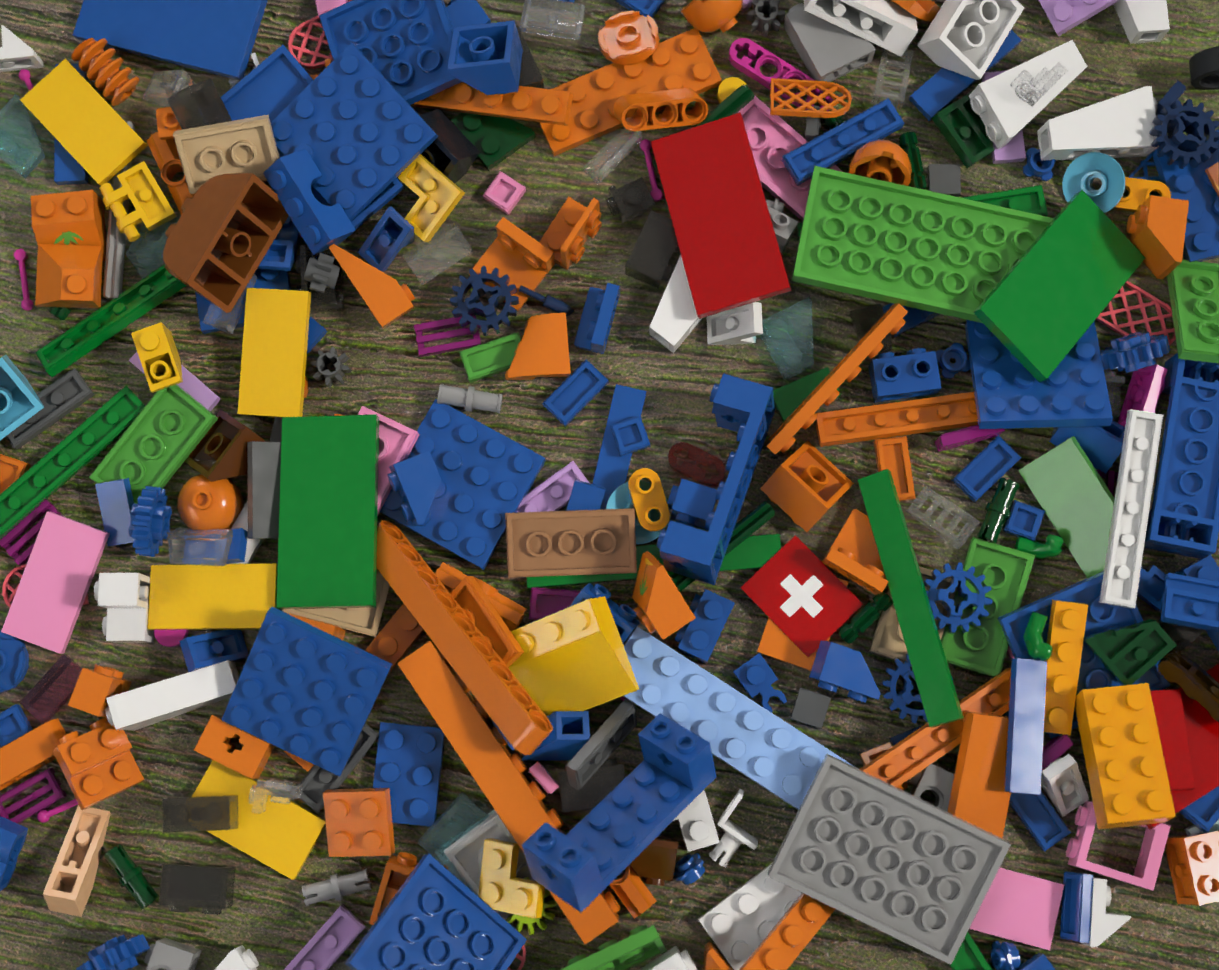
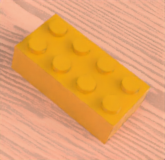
M1149 683L1081 690L1076 695L1075 711L1098 830L1165 823L1176 817Z

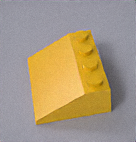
M605 596L587 599L511 631L524 653L509 669L545 716L556 711H586L640 690Z

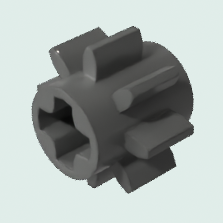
M752 0V10L747 11L746 20L753 21L752 32L758 30L766 37L768 32L772 30L778 32L780 30L779 21L784 20L785 11H778L780 0H760L758 2Z
M320 253L318 259L310 257L303 280L311 282V290L324 293L326 287L335 288L341 268L333 264L335 257Z
M331 347L330 352L326 353L318 350V360L310 363L313 368L319 370L313 377L317 381L325 378V384L328 388H331L332 382L339 381L342 385L345 384L342 378L345 373L352 372L350 367L343 364L349 359L348 356L344 353L338 357L335 347ZM330 362L336 368L333 372H330L326 366Z

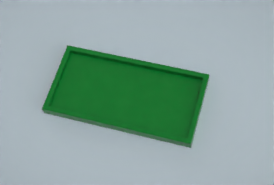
M1081 190L1071 198L973 313L1040 383L1046 380L1143 262L1145 256L1091 198Z
M377 414L282 417L276 608L376 607L379 417Z

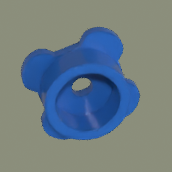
M1028 149L1026 152L1027 163L1022 168L1023 174L1027 177H1040L1043 181L1050 180L1053 177L1051 169L1056 160L1041 161L1040 149ZM1037 162H1041L1042 166H1037Z
M953 343L946 350H938L936 352L937 362L942 368V376L946 379H952L956 373L961 371L967 372L971 368L970 360L967 359L964 347L960 343ZM951 358L955 359L956 362L954 364L950 362Z
M699 853L685 855L677 861L673 873L676 875L675 879L677 881H682L684 885H688L698 880L704 874V861L700 859Z
M993 941L990 956L996 970H1017L1020 967V955L1017 947L1013 943L1002 942L1000 944L999 941Z

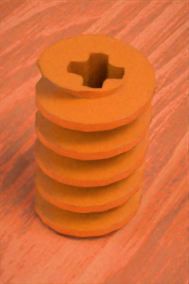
M89 38L74 49L71 58L74 62H79L78 67L82 71H87V77L91 81H95V87L98 90H104L103 96L107 100H112L111 105L115 107L124 102L135 91L140 79L138 77L127 78L132 71L130 67L122 70L119 69L124 60L121 57L115 60L111 59L116 52L114 48L103 50L108 42L105 38L98 41L94 38Z

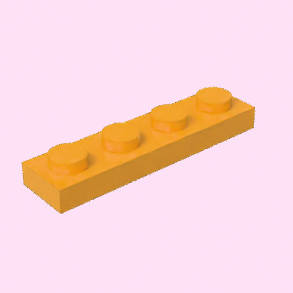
M1052 599L1046 642L1052 646V654L1046 660L1044 732L1071 735L1088 604Z

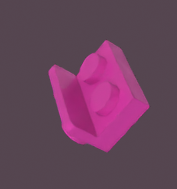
M1152 365L1133 371L1118 424L1125 427L1127 411L1130 409L1156 413L1155 409L1159 396L1165 387L1164 380L1168 369L1160 365Z

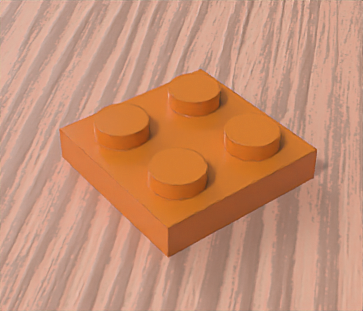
M389 788L327 789L323 792L329 857L392 856L395 853Z

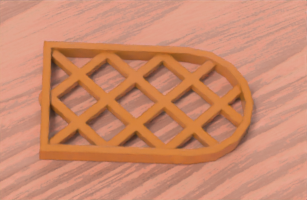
M771 78L769 96L770 115L836 118L850 110L852 97L850 92L842 85L828 81ZM774 86L779 89L776 93H774ZM796 87L802 92L795 95L789 90ZM818 88L823 93L816 96L811 91ZM838 91L843 95L838 97L833 92ZM785 93L791 98L784 101L779 96ZM808 95L812 100L805 102L801 97ZM829 96L834 101L828 104L822 99ZM774 100L779 103L776 107H774ZM796 101L802 106L795 109L789 104ZM816 102H818L819 104H821V105L824 106V107H822L821 109L817 110V109H815L814 107H812L811 105H813V104H815ZM839 103L844 107L837 110L833 106Z

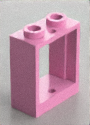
M1086 801L1083 806H1079L1075 816V825H1078L1075 838L1069 840L1066 849V856L1069 857L1068 865L1154 891L1170 826L1161 823L1149 830L1147 825H1138L1146 828L1133 876L1086 861L1096 825L1093 801Z

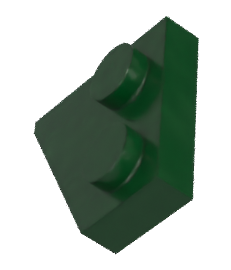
M971 92L931 118L967 169L994 151L993 141L988 138L982 119L971 107L969 98Z
M460 113L451 120L480 151L478 158L488 171L536 138V133L533 129L509 118Z
M1153 619L1084 637L1086 645L1122 686L1132 685L1177 646L1157 621Z

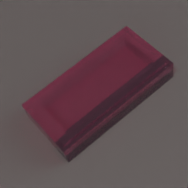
M63 654L20 701V704L42 724L50 721L71 697L82 668L67 654Z

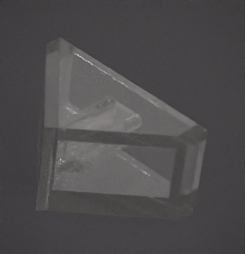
M184 70L157 71L153 73L142 99L162 108L187 105L190 109L199 89L189 73Z

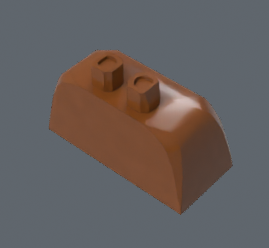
M228 173L210 178L196 191L193 198H186L181 206L183 213L177 223L170 224L165 233L166 237H168L163 251L166 270L226 313L231 312L289 216L278 199L277 193L253 173Z

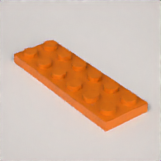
M693 28L660 42L656 51L639 63L629 65L611 63L552 88V90L568 91L573 94L568 126L538 123L553 156H556L624 127L613 111L616 100L623 95L683 88L692 89L699 95L719 86L722 79L699 30ZM664 104L659 106L656 110V113L661 110H664L666 108V105ZM636 108L628 110L625 118L632 117L636 112Z

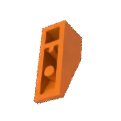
M335 244L328 247L382 329L414 309L411 301L416 298L406 283L400 286L396 279Z

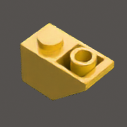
M162 322L131 333L152 393L183 382L179 353L171 331Z

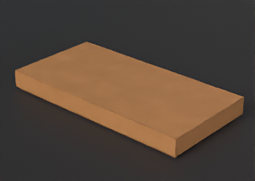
M634 508L505 513L508 578L637 573Z

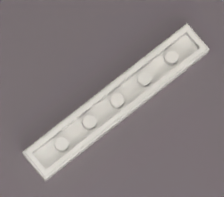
M1133 409L1127 411L1099 603L1126 608H1135L1163 419L1162 414Z

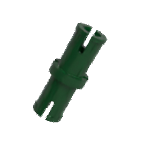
M1005 478L999 479V484L992 501L987 503L985 507L987 513L977 538L997 543L1005 519L1010 518L1011 511L1009 509L1017 489H1019L1020 485L1010 479L1007 482Z
M121 844L117 847L115 846L103 856L104 860H106L120 879L118 881L122 888L126 887L141 910L159 898V895L142 874L144 872L142 867L136 866Z

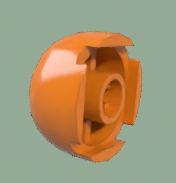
M692 0L681 12L685 19L701 32L712 33L720 29L724 33L738 22L735 16L741 10L743 0Z
M888 140L868 142L856 151L850 162L849 173L905 186H908L911 181L912 167L908 154L898 144Z
M202 474L191 477L182 486L177 499V509L182 522L191 531L200 534L212 533L232 528L243 509L244 500L240 489L229 478L211 482Z

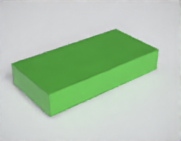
M519 332L459 352L470 383L505 372L510 368L516 354L514 353L516 347L521 341Z

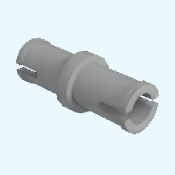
M440 384L437 404L442 403L464 407L465 411L469 412L472 409L500 414L503 394L478 391L473 386H469L466 389Z
M363 869L362 871L343 876L334 874L330 875L328 880L302 885V894L306 898L304 899L305 905L310 906V904L333 898L339 901L343 900L345 895L371 890L368 870Z

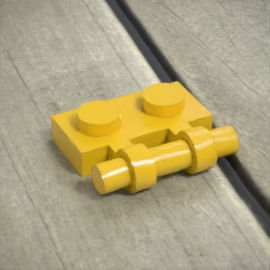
M145 161L117 175L122 187L115 191L110 183H105L99 187L104 197L102 202L108 210L113 212L117 219L116 226L120 233H125L129 242L140 238V234L136 229L139 223L143 222L150 232L177 217ZM130 198L136 210L128 214L122 204Z

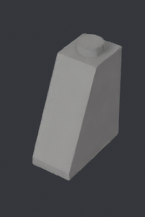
M803 3L790 8L785 16L783 27L814 80L832 82L872 62L876 50L873 44L805 11Z

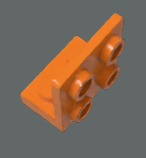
M568 197L539 241V243L554 253L555 263L567 270L572 262L577 264L585 252L583 245L588 237L593 239L602 225V222L599 221L602 214L600 212L599 200L593 198L589 205L585 207Z
M502 217L495 226L498 236L472 269L476 274L481 273L482 266H485L487 272L491 274L495 268H498L499 278L507 274L510 278L508 285L515 284L517 292L511 296L519 298V304L512 305V307L519 311L530 297L518 291L520 285L535 291L554 266L555 258L552 251ZM483 282V284L491 287L497 286L493 283Z
M854 509L822 563L874 595L881 594L889 581L886 580L870 521L867 515Z
M1219 830L1193 836L1168 837L1165 850L1177 904L1199 906L1218 902Z

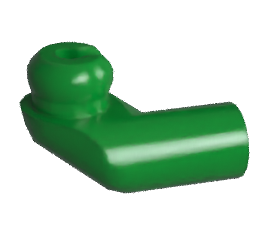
M1049 534L1046 537V543L1043 544L1019 536L1014 549L1035 555L1036 559L1056 557L1063 551L1061 546L1064 540L1061 537Z
M1032 611L1023 636L1028 653L1033 659L1039 658L1046 661L1052 654V646L1044 643L1041 635L1048 616Z

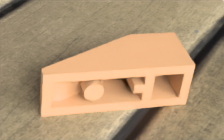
M78 805L43 892L50 911L82 917L94 885L111 815L110 811L92 807L81 810Z

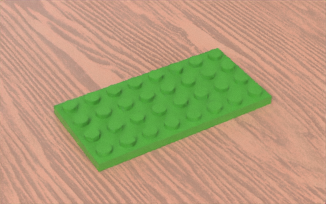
M814 166L791 281L893 304L899 303L902 306L982 323L973 312L1054 218Z

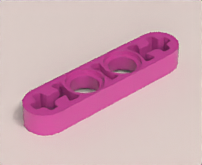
M739 38L730 46L729 61L731 65L769 90L771 78L814 80L750 39ZM744 49L748 50V57L737 58V50L740 52ZM756 56H759L760 58L757 60L755 68H752V61H755ZM765 63H771L776 67L777 73L774 76L766 77L760 72V67ZM774 86V93H776L779 89ZM818 88L811 91L816 96L823 93ZM785 93L780 95L782 98L786 100L791 98ZM807 96L805 102H809L812 98ZM829 96L825 97V102H827L828 104L834 101V99H832ZM796 101L792 102L797 107L802 106Z

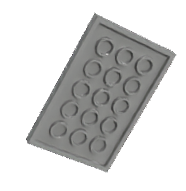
M826 753L768 871V876L951 965L1011 844L982 828Z

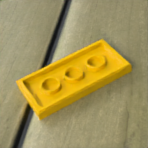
M66 59L20 99L100 186L108 183L148 146Z
M246 288L237 414L268 417H302L311 292Z
M278 564L151 565L148 629H260L267 611L271 607L276 608Z
M212 760L181 815L184 819L292 880L297 878L326 826L325 819L256 780Z

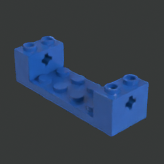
M1176 353L1164 365V368L1168 370L1162 393L1170 394L1144 548L1200 559L1216 553L1219 534V364L1178 359V353Z
M723 374L720 384L715 383L710 395V402H713L712 414H715L718 427L738 432L736 441L740 443L737 451L731 452L726 465V470L729 471L726 482L721 481L716 492V500H719L715 512H709L706 520L705 530H708V532L670 520L667 530H661L657 541V548L660 549V558H662L666 571L715 585L775 414L773 387Z
M661 713L638 733L644 760L568 834L564 835L545 822L522 844L532 879L580 913L717 777L710 742Z

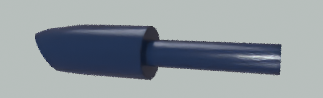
M522 285L518 289V291L543 302L542 306L557 313H566V316H570L574 312L572 307L548 294L545 297Z

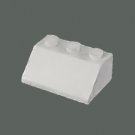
M945 0L917 46L937 66L979 80L984 75L1024 7L1017 0Z

